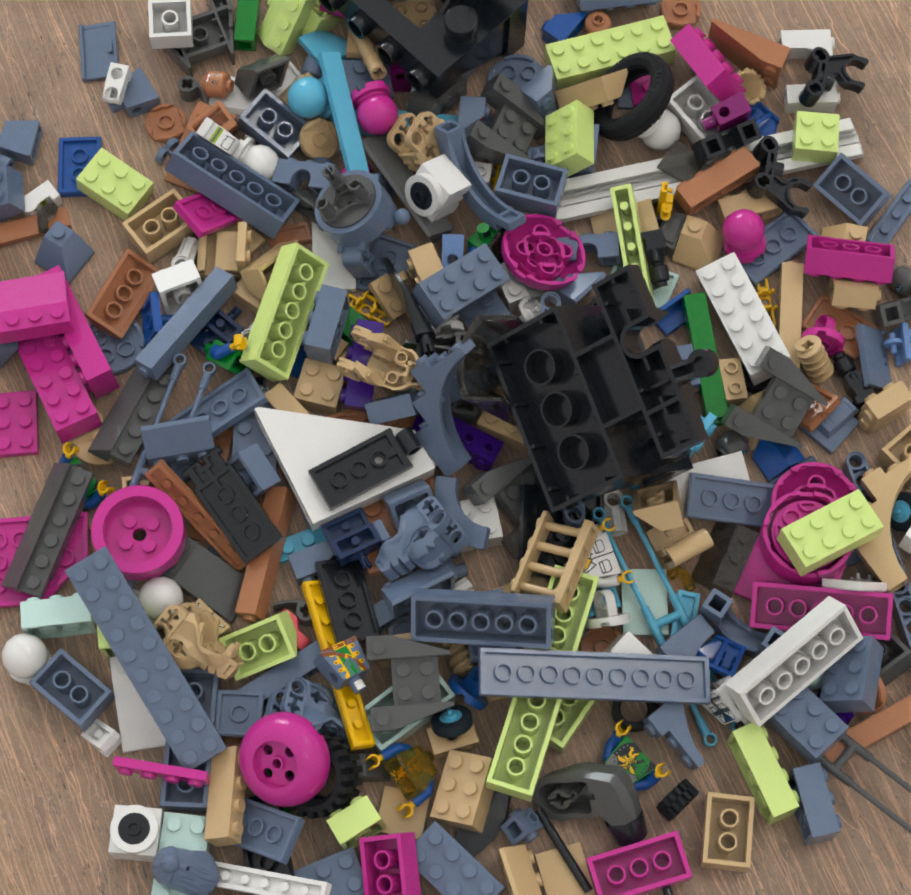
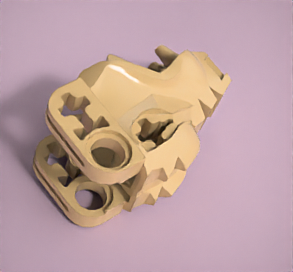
M429 111L421 112L417 117L413 113H403L397 118L389 131L387 144L394 152L398 153L403 163L408 165L409 170L417 172L422 163L441 155L434 127L445 121ZM405 119H409L408 123L410 124V126H405ZM396 134H399L401 137L399 145H396L394 142Z
M354 326L351 332L354 341L364 346L363 349L373 353L367 366L357 360L353 362L339 357L336 367L342 375L357 382L362 381L374 386L385 387L392 391H404L410 388L421 391L423 389L410 372L417 366L415 361L419 359L415 351L404 348L385 333H372L371 330L364 327Z
M194 602L169 605L153 624L156 630L159 626L164 627L166 637L162 640L182 670L200 667L204 671L208 670V673L217 674V677L226 680L233 678L244 664L237 654L241 644L239 642L235 644L232 642L229 647H226L218 641L220 620H215V617L209 611L203 610ZM191 607H192L193 610H192L191 613H190V612L187 611L185 608L188 609V608H191Z

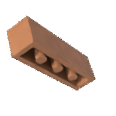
M746 146L739 150L735 149L722 161L721 159L715 161L709 169L701 170L691 180L681 182L676 187L674 199L687 215L692 216L755 177L759 172L760 164Z

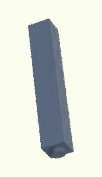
M215 267L134 360L137 364L138 372L143 377H150L157 381L174 362L173 357L181 353L236 291L237 285L232 274Z

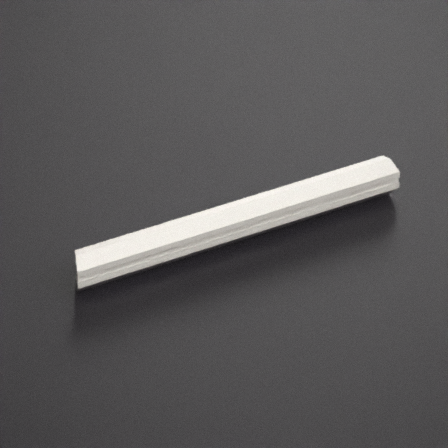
M851 118L839 120L837 156L843 153L850 160L863 158L864 152ZM793 130L767 135L774 137L778 142L776 161L784 164L783 175L830 165L791 160ZM761 139L746 145V148L752 155L754 147ZM688 152L568 178L556 219L564 223L613 211L610 188L629 183L632 184L635 190L637 202L651 198L653 203L658 202L662 181L668 182L667 188H672L671 194L675 196L676 187L681 182L691 180L697 172L709 169L715 161L719 159L722 161L728 157L729 153L698 165L694 153ZM510 206L524 215L539 214Z

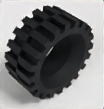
M319 733L323 735L327 743L330 760L335 768L336 783L334 789L327 797L316 794L306 803L286 807L291 812L297 811V816H307V819L326 817L338 809L343 810L345 807L350 806L351 798L359 796L360 790L356 789V786L363 784V778H358V773L363 772L362 765L357 766L356 761L360 757L358 753L352 754L350 752L351 747L349 743L343 744L345 738L342 736L335 737L334 733ZM288 770L287 777H294V773Z

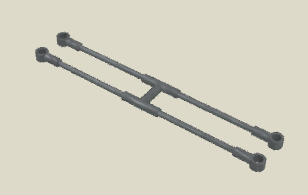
M748 659V660L745 662L744 667H745L748 663H750L753 659ZM846 734L840 741L847 747L836 761L832 763L823 756L818 762L833 776L848 787H852L911 833V826L857 785L854 779L841 769L855 752L867 762L870 761L910 793L911 786Z

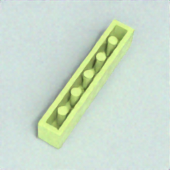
M631 183L611 187L610 192L623 266L639 265L654 301L645 245L641 236L642 229L635 190Z

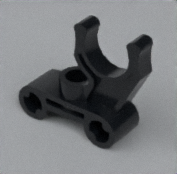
M822 47L814 48L804 63L806 71L811 73V80L807 82L799 94L800 103L805 107H813L824 91L829 92L832 89L835 80L843 89L860 94L865 87V83L851 79L846 72V67L855 66L860 70H864L869 60L853 53L829 56L826 49Z
M764 136L753 149V156L756 160L760 161L759 173L748 184L747 192L755 199H760L765 195L787 215L803 219L809 213V209L795 205L789 196V191L792 188H799L807 192L813 186V182L797 176L790 177L786 181L782 180L784 164L776 161L778 142L772 136Z

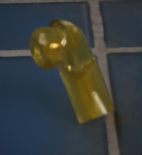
M679 565L666 570V574L671 580L676 579V577L681 580L686 591L692 592L695 590L696 585L688 571Z

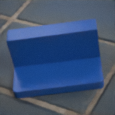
M689 288L659 308L668 312V315L655 324L665 337H668L685 325L681 302L684 295L691 293Z

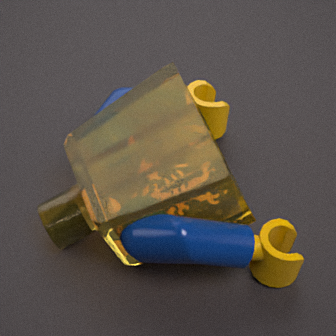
M394 743L381 750L379 755L370 754L365 758L364 762L368 759H372L375 762V765L368 770H374L384 760L383 766L406 800H411L409 803L397 806L396 812L401 811L404 807L406 808V814L402 818L412 816L413 808L415 806L419 807L432 795L433 778L437 774V769L432 763L434 760L433 754L428 750L424 751L422 746L416 745L411 747V745L405 743Z

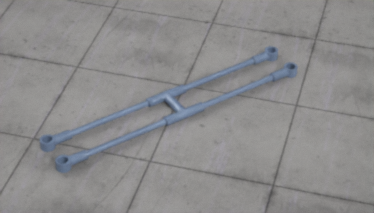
M178 353L173 357L174 366L169 377L170 382L154 424L161 422L174 384L177 382L182 368L187 365L186 356L182 353ZM178 359H184L182 363H177ZM206 362L202 367L204 373L198 386L199 391L189 418L195 417L204 391L207 390L211 377L216 374L217 370L213 362ZM208 367L213 368L211 372L206 371ZM145 448L141 452L129 486L139 485L141 477H146L144 474L149 470L145 468L147 464ZM171 463L169 467L176 473L179 464ZM127 580L133 590L136 581Z

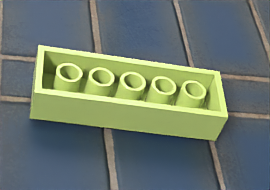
M664 15L546 44L544 59L547 66L549 64L552 66L557 90L604 76L617 62L639 52L653 53L660 56L668 64L674 63L676 47L670 41L672 37Z
M299 243L281 246L248 336L246 349L243 350L240 358V363L272 382L289 379L304 331H306L310 311H313L315 305L314 297L316 291L321 289L329 266L328 262Z

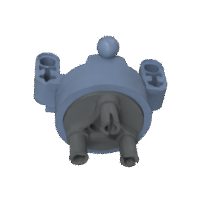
M328 165L331 171L324 167L322 174L329 182L322 189L315 203L317 226L338 244L337 253H342V263L355 279L377 277L379 264L369 251L370 242L380 236L385 229H392L394 223L406 225L410 220V213L403 208L396 209V205L393 202V188L381 173L371 174L363 170H352L339 174L333 165Z

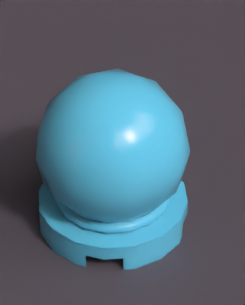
M303 77L291 85L287 93V101L291 111L296 115L306 119L318 116L331 118L333 116L323 77L319 79Z

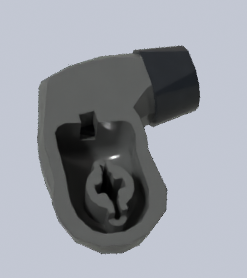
M582 762L552 771L537 782L533 795L534 802L552 820L562 822L576 818L588 819L600 816L605 820L608 830L615 843L619 846H628L640 842L647 836L648 831L638 793L631 777L621 765Z

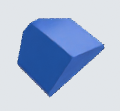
M760 101L751 105L752 111L749 120L755 119L761 136L776 134L780 119Z
M761 439L752 457V460L768 483L805 459L795 446Z
M717 634L713 639L701 646L696 656L709 657V668L711 671L724 677L729 675L733 677L746 647Z

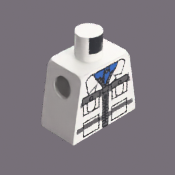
M730 675L711 683V703L708 705L701 704L724 725L735 721L740 727L752 723L743 717L725 686V683L732 678Z

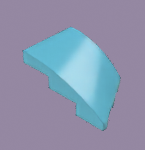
M314 31L298 37V43L313 57L320 68L318 54L321 52L340 51L342 60H360L346 58L347 39L332 32Z

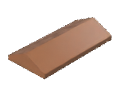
M126 248L84 316L99 331L121 340L155 286L151 274L160 270L129 248Z

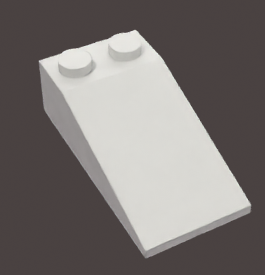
M110 657L112 683L123 753L165 747V737L117 657Z

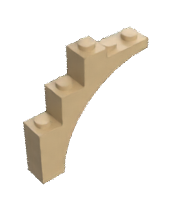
M911 452L905 457L906 460L899 465L898 463L891 465L886 470L887 473L881 467L875 470L872 468L865 472L861 479V486L874 502L873 504L871 502L868 503L884 528L877 538L856 548V554L877 582L887 583V591H885L887 593L896 592L908 582V577L898 563L892 546L890 522L895 501L903 486L911 477Z

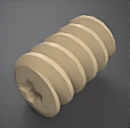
M807 335L799 339L794 347L810 382L814 384L825 382L832 376L834 366L828 357L821 339L815 335Z
M442 644V649L451 651V655L446 658L450 659L449 665L454 667L452 670L453 674L468 675L478 665L471 663L469 650L466 648L467 644Z

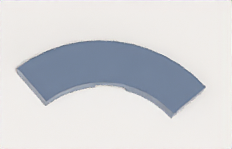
M436 476L435 498L466 531L469 536L467 545L486 551L491 529L474 523L463 512L458 494L459 480L457 478ZM448 525V530L450 532L453 531L452 527ZM459 535L456 538L460 540L462 535Z

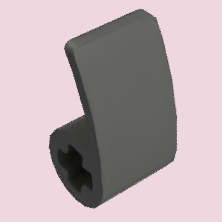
M187 75L179 79L178 88L182 100L193 102L200 97L203 103L207 104L206 96L194 77Z
M285 600L273 604L274 612L281 611L284 608L296 609L299 623L304 627L313 626L309 614L308 617H303V613L305 614L306 611H309L306 601Z

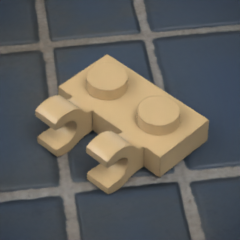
M405 271L398 273L403 282L409 278ZM387 273L368 284L369 289L390 322L406 313L392 280Z

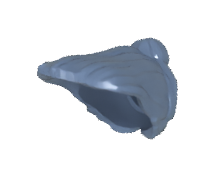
M168 846L158 851L153 858L151 873L158 883L168 889L180 891L186 895H208L214 891L217 883L220 881L214 857L206 851Z

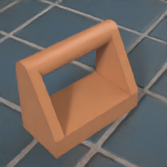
M221 100L217 101L186 125L190 132L194 131L196 133L195 129L203 123L206 117L210 118L222 109L228 121L221 127L231 134L240 128Z

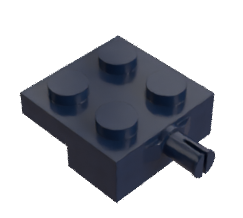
M235 306L227 315L219 309L189 344L206 357L207 354L204 353L206 343L214 342L216 339L224 344L233 343L234 335L241 334L244 331V328L234 321L242 311Z
M361 507L321 525V531L340 566L359 560L364 571L372 568V564L367 556L369 553L380 549L382 544L372 522H369Z

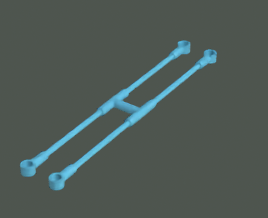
M624 495L619 501V506L626 511L632 524L635 525L675 609L674 612L655 620L635 581L630 584L641 606L646 622L658 646L666 641L660 630L661 627L679 619L684 626L690 620L677 593H674L639 522L640 519L633 514V498L630 495ZM623 500H628L630 505H624ZM596 507L591 513L593 521L601 525L606 512L602 507ZM595 512H600L602 517H596ZM606 521V522H605V526H606L607 528H610L609 525H608V523H607V521ZM602 531L603 533L607 532L623 572L629 570L611 535L612 531ZM631 573L625 575L628 581L634 580ZM710 670L712 682L718 681L714 671ZM689 704L696 718L695 722L703 736V745L708 748L713 747L717 743V736L711 733L696 705ZM734 721V722H731V725H730L731 731L736 730V729H735V723H736L735 721ZM707 736L712 737V744H709L706 741Z

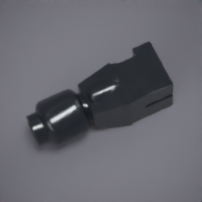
M657 229L641 232L642 240L646 241V254L651 265L649 268L651 283H654L655 288L668 286L667 281L670 279L668 266L664 264L667 248L663 230Z
M844 352L838 353L832 358L834 369L838 376L843 378L842 383L846 394L851 398L852 403L860 409L865 403L864 399L875 392L871 386L864 387L863 376L856 370L851 357L845 355Z

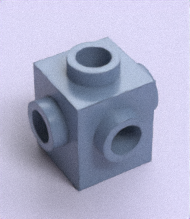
M529 807L522 811L520 808L509 814L508 817L510 819L500 826L512 845L515 846L524 841L528 844L539 836L537 832L543 827V824L540 822L537 814Z

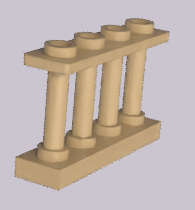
M543 510L541 517L536 521L534 534L528 540L527 551L519 562L517 575L511 581V593L524 594L528 592L537 595H555L556 609L567 613L599 533L594 522L585 519L582 527L579 528L554 523L550 513ZM550 531L577 537L574 547H571V549L545 542ZM541 551L568 557V562L563 569L537 563ZM533 571L560 578L557 588L553 590L530 584L529 580Z

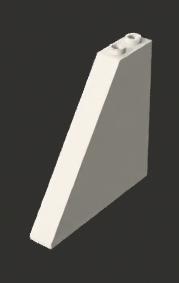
M263 407L254 409L255 418L313 531L321 528V525L360 507L364 508L382 500V496L421 479L426 480L434 476L436 463L422 446L417 453L407 456L413 464V468L330 511L308 474V470L389 428L393 431L394 436L405 428ZM376 457L375 462L380 464L383 462V459Z

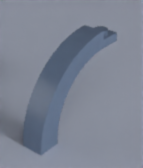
M450 119L435 126L434 130L440 154H445L472 184L467 193L463 195L464 201L472 211L496 231L502 228L508 231L514 230L526 223L525 215L500 200L482 178L471 156L464 125Z

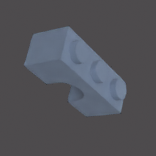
M291 157L287 159L279 158L271 182L285 191L292 192L299 190L301 184L305 180L310 179L308 187L316 195H319L329 182L322 174L324 167L331 171L328 165H333L335 168L337 166L330 162L320 164L312 160L304 162Z
M606 231L603 234L585 233L582 236H578L584 246L585 253L595 252L598 254L601 266L622 265L618 232ZM569 237L556 238L559 243L561 241V243L568 244L572 248L573 254L568 262H576L578 242L573 239L570 240Z

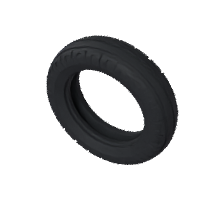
M649 52L635 53L623 58L612 66L611 70L607 71L605 75L627 68L628 74L624 89L634 80L646 75H650V84L640 103L622 117L612 119L615 104L605 107L598 104L599 109L594 110V124H599V134L602 137L612 141L633 139L652 127V124H655L660 115L666 110L674 89V77L671 68L660 56Z

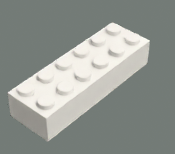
M735 252L696 270L699 282L753 385L755 386L773 377V375L754 365L764 347L769 346L790 359L791 356Z
M828 596L729 679L725 686L743 717L760 727L858 644L863 637L846 605Z

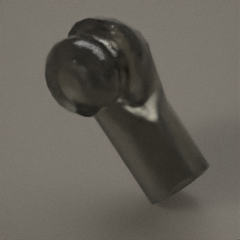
M50 202L38 211V232H48V221L58 211V206L55 203Z

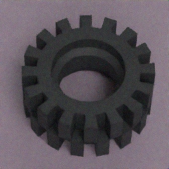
M685 778L667 794L656 809L670 822L691 803L699 791Z

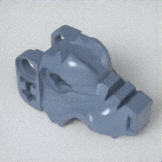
M429 496L418 503L416 507L407 510L400 516L398 533L381 545L375 564L390 581L398 579L401 575L407 574L409 570L411 571L417 566L426 570L440 567L452 554H458L469 542V536L459 522L448 514L442 504L434 496ZM430 505L435 509L433 512L428 508ZM444 516V518L436 524L437 520L440 517ZM450 525L453 531L450 532L447 526ZM462 535L459 541L453 543L457 536Z
M297 676L287 682L285 690L277 689L269 696L264 716L277 711L295 713L312 722V726L318 733H334L335 737L342 736L345 738L343 744L349 743L340 712L334 708L333 694L326 686H321L316 682L312 683L307 679ZM292 683H296L299 685V687L296 688L294 691L292 689ZM276 695L283 696L281 705L276 701Z

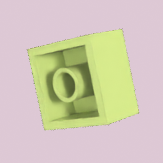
M797 111L793 123L791 160L831 164L836 159L838 153L840 115Z
M367 795L354 798L350 802V806L343 810H336L326 820L344 850L350 847L355 849L360 845L359 838L375 836L387 827Z

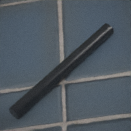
M540 808L535 811L540 822L543 824V828L583 892L586 894L593 889L544 810Z

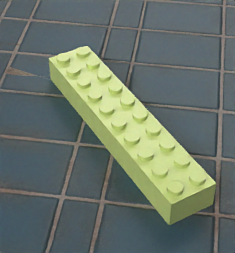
M555 564V566H554V567L560 568V569H563V568H564V567L559 566V565H556V564ZM582 573L567 613L560 612L555 607V641L551 649H528L578 651L598 587L599 577ZM551 576L548 588L553 590L557 588L560 578ZM512 698L486 780V788L529 802L532 801L563 699Z

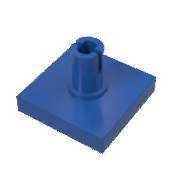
M150 292L141 309L145 347L173 316L161 315L159 292Z

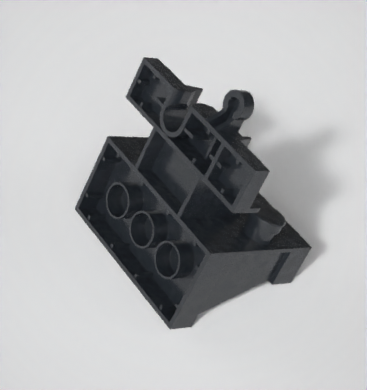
M319 0L328 12L334 13L338 10L347 18L348 28L357 38L364 39L367 36L376 44L378 55L386 64L390 66L395 63L399 64L406 71L405 76L415 90L423 92L427 89L437 99L455 84L457 76L500 55L503 57L512 55L523 47L525 43L528 0H439L443 3L442 8L421 28L414 25L389 3L393 0Z
M627 265L593 284L592 288L599 305L554 306L486 344L551 513L568 511L596 496L643 483L644 487H651L693 469L687 450L709 440L692 397L694 393L699 391V388H693L691 381L714 375L719 366L718 356L711 349H697L690 353L688 359L682 361L675 342L669 338H663L652 344L647 350L645 349L640 337L641 330L644 327H650L660 322L664 316L668 315V312L656 308L639 265Z

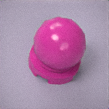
M375 80L365 83L366 88L358 92L354 89L350 96L353 108L357 110V121L362 129L371 135H384L391 130L396 122L398 108L392 98H390L391 90L389 85H385L383 80Z
M747 209L736 210L728 215L723 223L724 252L726 255L735 252L742 264L752 263L761 254L763 256L767 247L764 223L757 213Z

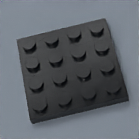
M520 485L518 570L519 562L527 551L528 540L533 536L536 529V521L541 517L543 510L550 513L554 523L565 525L562 512L551 513L542 487L539 485ZM604 494L584 502L586 520L593 521L591 513L596 507L604 509ZM595 512L596 517H602L600 512ZM577 513L569 514L572 520L580 519ZM550 531L545 543L571 549V547H574L577 537ZM541 551L537 563L552 567L556 564L564 567V564L568 562V557ZM533 571L532 576H531V577L551 578L550 575H546V574H542V573H538V572H534V571Z

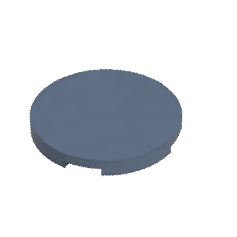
M512 54L503 57L502 60L490 68L487 82L501 72L521 89L544 68L533 57L523 54Z
M133 320L121 340L99 331L91 322L89 323L114 375L124 374L137 365L134 359L145 348V338L141 327L135 320Z

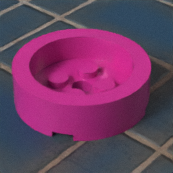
M135 485L115 491L100 504L92 520L91 537L96 551L107 546L127 580L146 581L161 576L162 573L178 562L186 544V527L177 504L170 496L154 487ZM137 531H145L146 537L144 540L137 541L134 539Z
M795 491L782 496L770 507L760 528L759 547L766 564L779 577L799 585H816L822 583V578H833L843 568L852 551L801 577L777 541V536L783 527L836 500L816 491L813 493Z

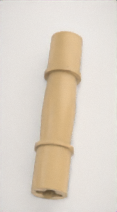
M350 31L371 78L374 80L383 79L387 74V70L376 51L373 41L367 36L364 39H359Z

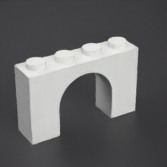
M830 29L781 30L778 39L779 44L791 48L788 59H807L816 47L826 49L829 56H832V50L835 47V39L831 37ZM836 80L832 89L829 92L824 91L817 103L810 108L803 106L799 101V94L806 84L786 85L783 93L785 113H797V111L835 112L837 104H840V92H837L836 86H838Z

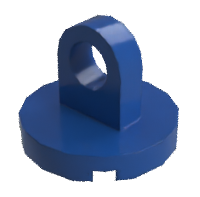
M479 664L470 671L465 679L456 674L450 677L447 682L448 686L456 695L459 696L461 693L465 703L477 710H483L488 705L487 698L479 696Z

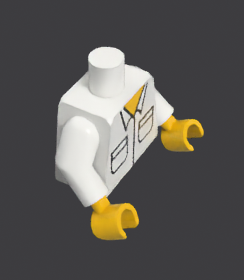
M611 517L604 518L601 525L596 524L599 533L583 570V573L599 577L598 588L602 589L618 586L621 582L632 584L635 581L625 580L627 573H633L630 570L624 571L621 576L618 575L621 573L616 556L607 532H602L615 529L616 525L611 528L605 526V522L612 519Z

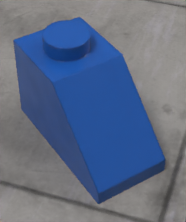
M575 12L554 15L541 28L542 40L550 44L576 37L585 26L587 13Z

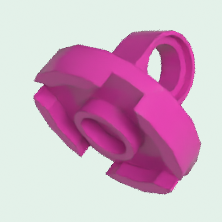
M825 314L819 316L813 328L806 329L801 335V338L807 335L818 336L828 353V357L843 352L845 344L844 336L835 330V320Z

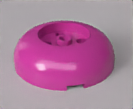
M543 214L525 215L526 223L514 230H505L501 242L502 258L509 272L522 284L540 291H555L567 287L577 279L579 273L581 274L586 261L584 246L577 234L562 225V221ZM569 237L570 240L573 239L578 242L576 262H568L573 254V250L568 244L561 243V241L559 243L556 238ZM559 276L562 279L567 276L563 282L555 281Z
M806 462L790 468L778 479L772 492L770 504L772 506L782 496L795 491L812 493L816 491L826 494L834 500H838L857 490V488L838 468L820 462Z
M291 712L268 714L257 720L247 730L242 739L239 750V765L243 779L258 798L271 805L293 807L306 803L322 790L327 781L330 771V754L323 735H320L312 726L313 723L303 716ZM268 745H270L273 749L271 754H269L270 748ZM267 768L271 769L272 776L268 774ZM287 771H292L294 777H287Z

